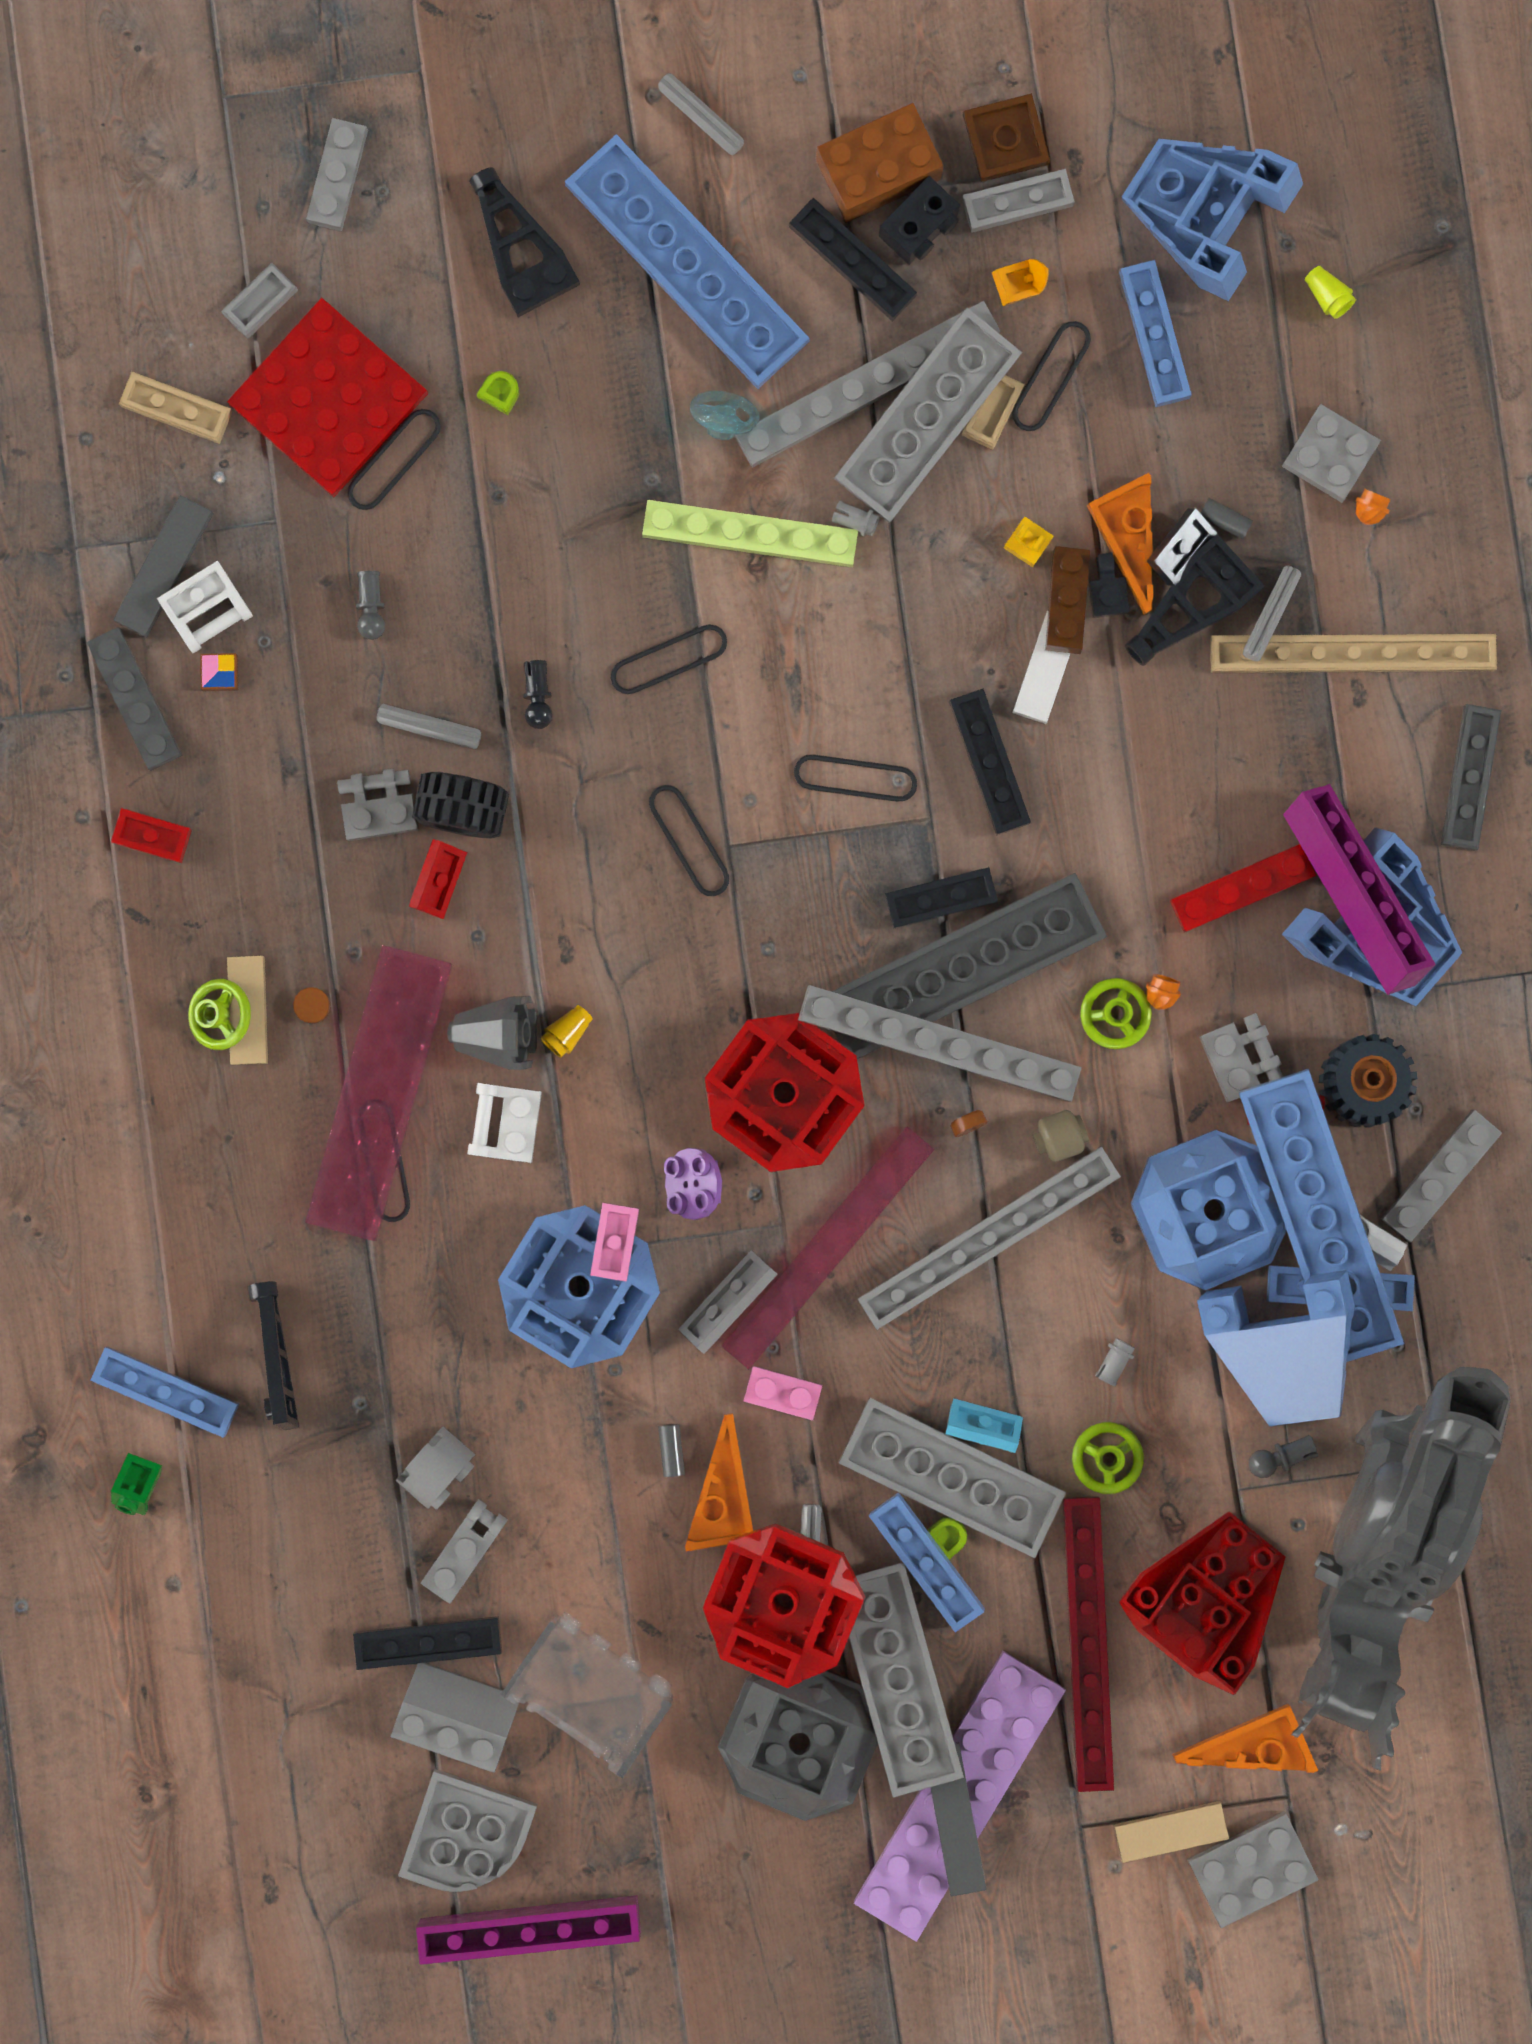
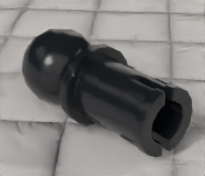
M545 660L524 662L526 693L523 694V698L531 700V704L528 705L525 711V719L535 729L547 727L552 721L553 716L551 707L545 703V699L552 697L551 692H548L547 661Z

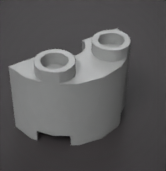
M442 1427L409 1463L404 1472L396 1479V1482L427 1509L432 1506L437 1510L451 1494L446 1490L449 1484L454 1479L461 1483L474 1468V1465L469 1461L476 1454L445 1427Z

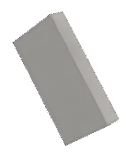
M271 263L221 312L248 339L298 289Z

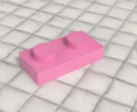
M602 1203L590 1276L627 1281L639 1209Z
M753 1366L743 1401L813 1420L822 1385Z

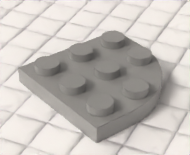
M435 1769L398 1876L434 1889L449 1892L474 1890L493 1881L497 1877L499 1878L512 1866L519 1856L538 1804Z

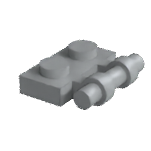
M394 768L385 769L382 774L363 776L362 773L353 774L350 779L337 781L339 794L354 793L355 798L354 803L341 804L347 841L418 830L417 821L412 818L415 805L413 795L398 794V785L411 783L409 770L394 771ZM386 789V798L367 800L366 790Z
M1257 1013L1243 1018L1249 1031L1239 1035L1233 1022L1199 1036L1226 1102L1240 1098L1239 1091L1260 1085L1256 1076L1266 1071L1269 1081L1283 1077L1279 1068L1282 1063L1278 1055L1274 1056L1266 1037L1269 1035L1265 1025H1261ZM1251 1042L1254 1043L1261 1059L1260 1062L1253 1065L1244 1048V1045Z

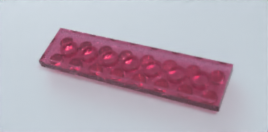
M382 945L305 1223L377 1241L452 970V963Z

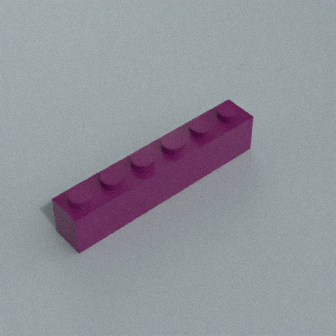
M1328 784L1303 791L1283 815L1387 995L1416 986L1436 965L1331 785Z
M638 1895L420 1918L416 1927L419 1964L640 1942L641 1924Z

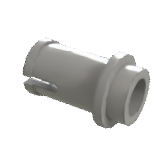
M839 501L836 506L837 511L849 516L834 512L832 522L861 532L860 535L862 537H865L866 534L873 536L880 516L875 515L872 509L867 512Z
M1115 1338L1113 1344L1109 1342L1108 1347H1110V1350L1095 1374L1100 1380L1116 1387L1117 1381L1128 1360L1135 1357L1132 1354L1135 1348L1118 1338Z

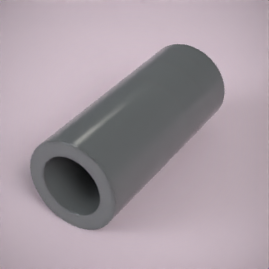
M1208 498L1200 513L1206 521L1241 539H1244L1253 520Z
M680 1425L658 1426L663 1476L675 1477L685 1475Z

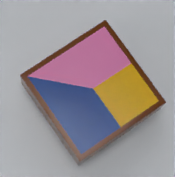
M236 653L200 654L201 690H238V655Z

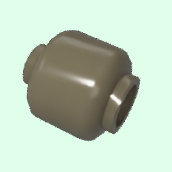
M1069 1110L1040 1119L1038 1122L1039 1132L1033 1134L1039 1154L1046 1153L1049 1159L1054 1162L1082 1153L1084 1143L1089 1141L1081 1116H1074Z

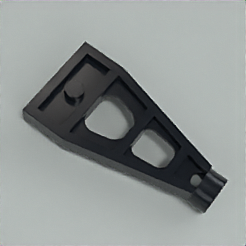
M493 167L483 169L470 178L469 182L479 197L501 287L518 318L580 285V281L563 250L505 188ZM494 188H496V189H495V192H494L493 194H491V195H486V194H485V193H487V192L493 190ZM505 209H510L522 224V228L506 237H502L494 217ZM527 239L533 242L542 252L543 260L520 273L512 267L509 251L512 245Z
M1216 534L1190 557L1180 581L1176 586L1174 584L1171 585L1140 633L1126 643L1125 648L1137 663L1144 666L1157 653L1236 613L1265 586L1223 539ZM1202 576L1217 590L1221 598L1217 604L1205 610H1196L1186 599V593L1197 577ZM1177 604L1190 618V622L1178 631L1170 633L1161 624V618L1172 605ZM1144 639H1149L1152 642V649Z
M277 1282L255 1283L248 1286L249 1300L251 1302H258L260 1308L269 1398L264 1399L267 1420H273V1425L283 1430L297 1429L300 1427L277 1297H279Z

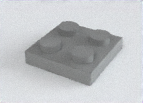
M1320 404L1282 467L1343 503L1381 440Z

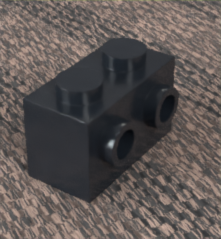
M928 176L880 225L879 237L910 265L916 258L922 260L929 254L935 245L932 241L940 233L947 235L959 221L957 216L960 204L932 177Z

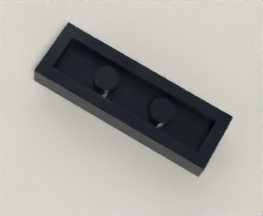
M989 867L885 893L893 929L998 902Z

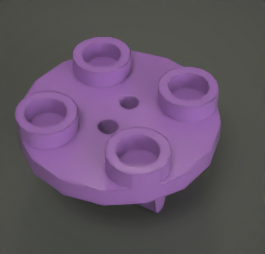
M686 1148L677 1152L674 1157L667 1158L664 1163V1172L666 1174L665 1188L669 1211L672 1214H679L683 1218L699 1220L709 1216L716 1209L718 1203H721L722 1179L718 1160H714L709 1153L698 1148Z

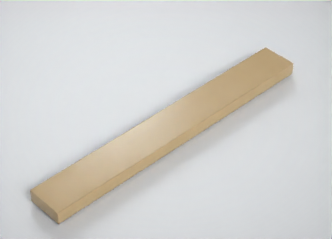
M1496 634L1272 635L1261 660L1258 662L1252 661L1243 655V650L1250 635H1214L1210 637L1211 673L1467 672L1497 670Z

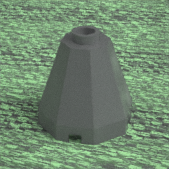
M531 996L507 997L456 1014L454 1021L448 1025L447 1034L449 1042L453 1043L455 1050L508 1070L531 1068L533 1060H527L528 1053H535L537 1048L535 1009H528L526 1005L533 1003Z

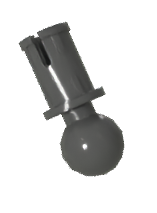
M360 571L357 572L359 604H356V609L363 610L364 614L358 619L357 628L361 636L374 640L383 635L386 626L384 619L378 614V609L385 608L384 603H381L380 572Z
M1310 1435L1281 1446L1277 1443L1274 1445L1276 1452L1271 1453L1267 1450H1257L1249 1459V1469L1256 1477L1268 1478L1274 1474L1278 1466H1282V1469L1286 1472L1290 1466L1317 1458V1449Z

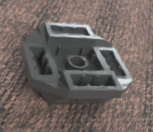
M827 1670L805 1679L790 1688L783 1687L756 1674L746 1677L718 1748L739 1794L807 1821L854 1803L878 1741L861 1684ZM796 1733H804L810 1739L809 1745L803 1750H796L789 1744L790 1738Z

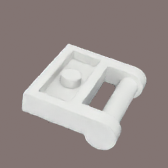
M219 561L214 562L157 598L192 653L202 648L201 644L239 620L243 619L245 622L253 617L250 609ZM227 598L230 599L234 606L233 608L192 633L187 623Z
M477 1083L476 1094H479L473 1142L468 1145L467 1154L532 1163L542 1092ZM493 1096L504 1098L497 1147L487 1146Z

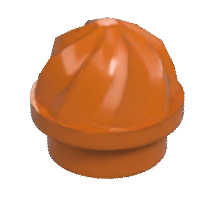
M1364 489L1361 498L1357 497L1355 500L1358 519L1366 525L1379 523L1386 514H1389L1390 510L1387 507L1391 499Z
M1153 974L1151 982L1146 984L1147 1001L1158 1010L1170 1008L1181 996V992L1178 991L1181 983L1165 975Z

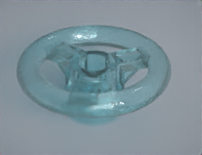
M702 392L696 395L690 403V412L693 418L707 428V433L710 436L720 440H729L734 437V434L747 433L753 430L760 420L759 412L753 403L731 392ZM711 401L727 402L716 406L704 404ZM739 407L749 415V419L745 422L735 415Z

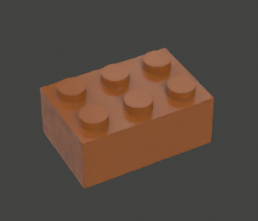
M914 103L817 146L816 162L845 223L912 193L928 176L932 177L935 181L941 180L943 163Z

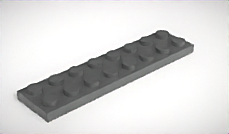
M1073 873L831 992L935 1022L1106 938L1107 935L1076 873ZM834 1031L839 1043L854 1053L857 1059L883 1047L882 1045Z

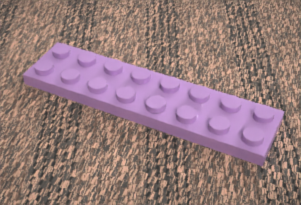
M1002 1651L952 1735L954 1743L959 1742L977 1839L1066 1691L1061 1685L1005 1651ZM931 1788L919 1790L854 1899L855 1905L916 1942L949 1888Z

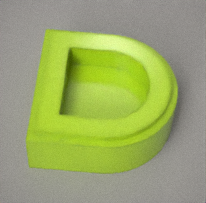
M497 371L485 379L477 393V398L508 415L518 399L519 387L516 379L510 373Z
M951 1517L940 1518L927 1529L949 1560L966 1544L967 1532L964 1525Z

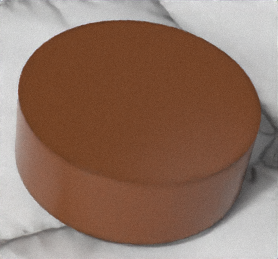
M309 987L301 990L296 995L293 1008L300 1020L316 1024L328 1016L331 1003L325 992L318 988Z
M976 1110L954 1120L950 1127L955 1137H960L981 1128L988 1121L983 1111Z

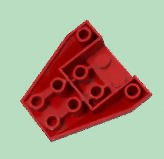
M1229 1511L1139 1573L1119 1603L1135 1629L1188 1673L1235 1695L1256 1665L1286 1557Z

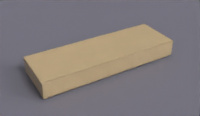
M132 371L119 402L122 408L218 444L222 440L233 412L231 408Z
M227 957L228 980L236 983L243 989L248 997L251 1008L250 1024L245 1036L239 1043L230 1048V1065L268 1064L265 957ZM233 997L229 1006V1020L236 1030L240 1020V1008L236 998Z
M1220 1801L1114 1824L1123 1863L1229 1839Z

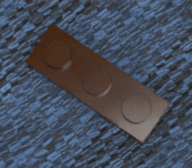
M1055 546L1053 550L1045 643L1046 651L1081 654L1090 550Z

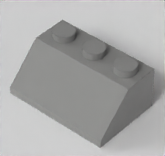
M418 1663L402 1702L391 1737L494 1773L522 1696L427 1663Z

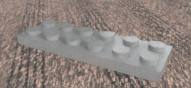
M966 308L833 479L890 523L1022 352L969 308Z
M869 1397L839 1460V1464L1033 1558L1036 1557L1066 1494L1065 1491L946 1435Z
M899 1563L856 1575L866 1597L849 1639L893 1798L964 1778L905 1564Z

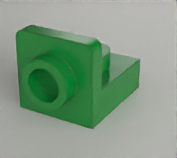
M128 1453L111 1489V1502L115 1505V1508L128 1515H135L136 1513L145 1515L148 1510L149 1498L162 1472V1465Z

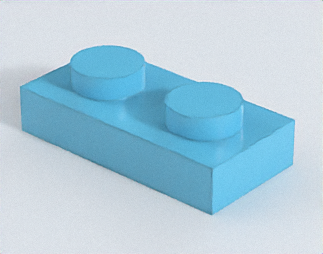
M953 1398L945 1434L1015 1453L1019 1444L1023 1417Z

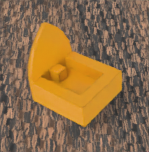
M1029 259L993 271L992 275L1002 305H1010L1033 298L1042 293L1048 282V267L1039 260Z

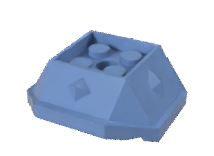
M1218 1130L1210 1131L1148 1157L1131 1201L1132 1209L1158 1271L1202 1290L1210 1289L1272 1263L1287 1231L1258 1147ZM1212 1199L1216 1200L1221 1206L1220 1216L1213 1221L1208 1219L1204 1213L1205 1204Z
M586 1205L536 1217L498 1279L509 1331L570 1368L622 1356L660 1294L648 1243L637 1236L634 1237L627 1281L590 1276L601 1214ZM575 1276H584L589 1281L590 1289L585 1296L579 1297L571 1292L570 1282Z

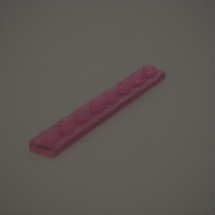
M906 1127L721 1347L749 1370L935 1149L909 1127Z

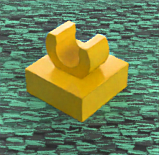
M1024 516L1006 542L1004 549L1031 567H1034L1054 536Z

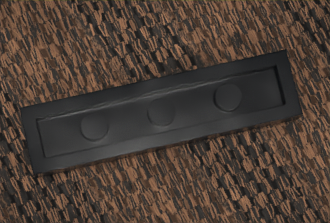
M814 198L789 222L791 230L892 322L917 296V292Z
M984 688L951 699L949 704L996 836L1029 825L1031 820Z
M499 1616L353 1633L356 1670L502 1654Z

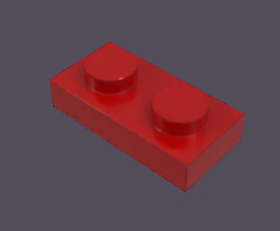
M121 808L111 842L182 864L192 829Z
M433 839L409 907L433 917L444 919L468 852Z

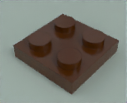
M1032 93L963 111V119L981 182L1049 165L1050 158Z

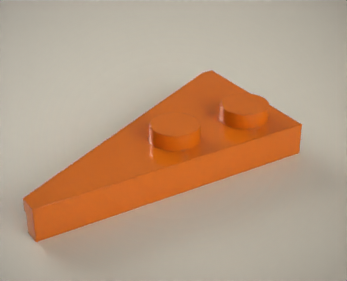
M1149 473L1103 495L1087 505L1144 616L1153 611L1152 567L1147 562L1153 553L1151 475Z
M733 1413L724 1414L685 1544L686 1552L727 1545L731 1538L753 1531Z
M1285 1704L1172 1754L1176 1763L1189 1766L1212 1765L1239 1769L1264 1768L1273 1771L1299 1770L1308 1773L1318 1771L1303 1734L1301 1733L1298 1738L1291 1735L1299 1725L1289 1704Z

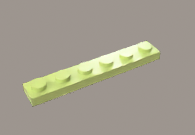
M647 500L642 536L643 538L853 567L858 530Z

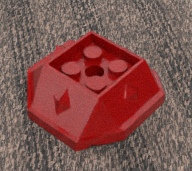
M799 1013L747 1020L705 1077L712 1130L769 1172L822 1165L865 1106L857 1056L817 1026L799 1021ZM788 1083L794 1088L795 1097L792 1101L780 1103L775 1099L774 1089L778 1084Z
M775 1523L730 1539L702 1608L721 1660L783 1687L790 1688L805 1679L821 1674L838 1665L866 1596L844 1552ZM779 1593L788 1594L793 1599L794 1605L791 1607L780 1605L776 1595Z

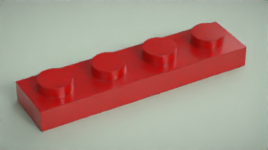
M1298 844L1170 900V903L1185 933L1316 876V873L1303 848Z

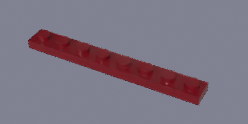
M1100 1497L1063 1498L1076 1788L1078 1792L1114 1791Z

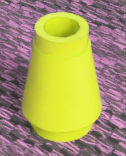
M1321 266L1315 267L1305 277V282L1308 284L1325 315H1331L1334 319H1337L1344 315L1356 301L1352 295L1353 290Z

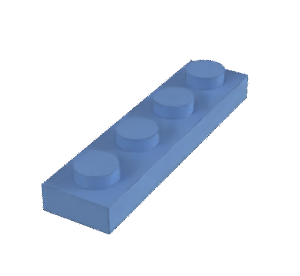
M1155 260L1121 268L1119 275L1155 407L1190 399V387Z
M1268 1266L1267 1302L1307 1304L1303 1287L1305 1281L1300 1267ZM1380 1273L1393 1310L1413 1311L1415 1275Z
M110 1347L104 1348L90 1380L220 1437L226 1436L240 1404Z
M899 1492L870 1512V1519L954 1632H957L984 1613V1606Z

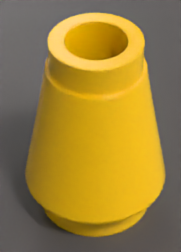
M577 1005L574 1009L544 1029L545 1034L540 1039L552 1053L562 1058L566 1053L570 1054L593 1018L583 1007Z

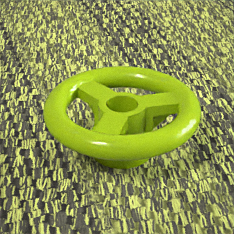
M1110 978L1095 984L1086 993L1080 1010L1081 1023L1086 1034L1098 1045L1109 1049H1124L1136 1044L1149 1029L1152 1017L1151 1005L1147 1001L1145 992L1135 983L1122 978ZM1110 989H1120L1117 998L1107 1002L1104 1009L1091 1010L1095 999L1101 993ZM1131 994L1136 998L1141 1009V1018L1136 1029L1130 1024L1133 1009L1128 999ZM1113 1007H1119L1122 1010L1123 1016L1120 1020H1116L1111 1016V1009ZM1105 1020L1109 1025L1119 1027L1126 1037L1118 1039L1106 1037L1095 1028L1093 1022Z
M213 979L201 985L194 993L188 1010L189 1026L194 1037L203 1046L212 1050H225L239 1043L245 1036L251 1019V1008L247 995L239 985L227 979ZM214 990H223L217 1000L204 999ZM233 997L236 998L240 1008V1020L236 1030L229 1020V1006ZM202 1027L219 1028L223 1032L225 1039L218 1040L209 1037Z
M1101 1422L1087 1428L1078 1437L1073 1448L1072 1463L1078 1479L1087 1488L1100 1494H1116L1131 1487L1139 1478L1144 1464V1452L1139 1439L1129 1428L1114 1422ZM1102 1433H1114L1125 1439L1117 1446L1104 1445L1101 1448L1089 1442L1093 1437ZM1132 1450L1133 1464L1130 1472L1122 1480L1115 1482V1474L1120 1472L1125 1464L1124 1454ZM1083 1452L1095 1458L1096 1466L1103 1472L1104 1483L1096 1481L1087 1473L1083 1464ZM1107 1452H1112L1115 1455V1460L1111 1465L1103 1463V1456Z

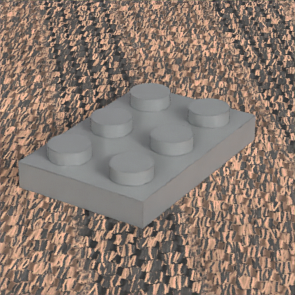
M1284 1811L1187 1859L1220 1928L1319 1880Z

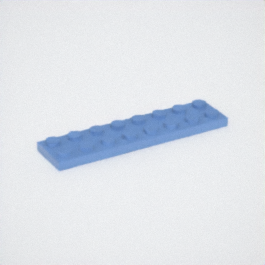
M617 134L565 181V186L757 389L809 343L810 338Z
M1305 1069L1239 1091L1304 1281L1306 1282L1311 1275L1343 1270L1348 1271L1355 1306L1351 1322V1339L1347 1362L1403 1345L1404 1340L1310 1070Z

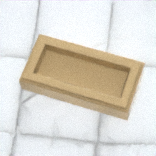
M1005 375L966 424L962 436L994 450L1025 384Z

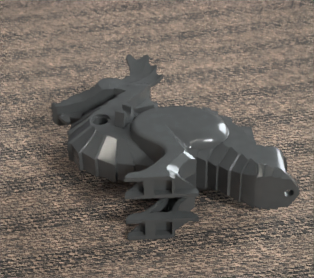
M1459 1367L1437 1381L1434 1390L1428 1397L1424 1411H1422V1406L1417 1405L1410 1415L1398 1416L1385 1410H1377L1373 1413L1355 1438L1357 1444L1365 1447V1456L1360 1473L1337 1524L1333 1540L1334 1555L1320 1551L1314 1563V1566L1317 1567L1314 1577L1326 1583L1318 1605L1317 1616L1319 1620L1317 1629L1321 1651L1313 1666L1307 1670L1298 1701L1312 1708L1291 1735L1298 1738L1317 1714L1357 1731L1365 1732L1368 1730L1371 1764L1374 1769L1381 1771L1382 1755L1391 1758L1394 1756L1391 1731L1399 1725L1396 1703L1405 1695V1690L1397 1685L1401 1676L1398 1644L1403 1626L1408 1617L1425 1622L1429 1621L1434 1612V1608L1431 1607L1433 1600L1445 1593L1460 1576L1480 1533L1483 1521L1482 1501L1480 1499L1491 1466L1500 1452L1511 1403L1508 1385L1490 1369ZM1419 1419L1417 1428L1414 1430L1413 1436L1409 1444L1410 1432Z

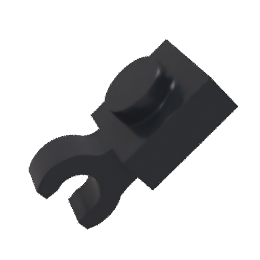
M1112 552L1098 554L1096 565L1099 580L1089 582L1093 618L1128 614L1130 608L1126 578H1115Z

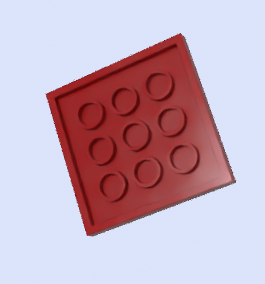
M321 297L230 397L227 403L334 498L428 395V391Z

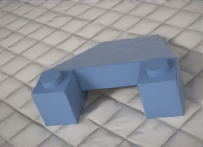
M1158 139L1122 195V200L1199 288L1229 301L1246 275L1247 270L1241 252L1226 246L1227 242L1254 200L1285 213L1301 189L1303 181L1297 163L1269 150L1255 149V152L1236 150L1235 146L1223 145L1222 148L1203 147L1202 143Z
M1375 827L1364 839V843L1436 964L1416 986L1389 994L1417 1006L1459 958L1462 951L1445 914L1441 913L1438 908L1432 886L1427 884L1420 869L1422 865L1418 856L1394 832ZM1304 908L1282 933L1305 958L1386 993L1342 916L1333 924L1323 913Z
M1347 1270L1311 1275L1303 1284L1309 1315L1249 1323L1242 1286L1208 1290L1197 1300L1204 1336L1269 1427L1338 1418L1341 1416L1347 1372V1354L1351 1339V1322L1355 1306Z

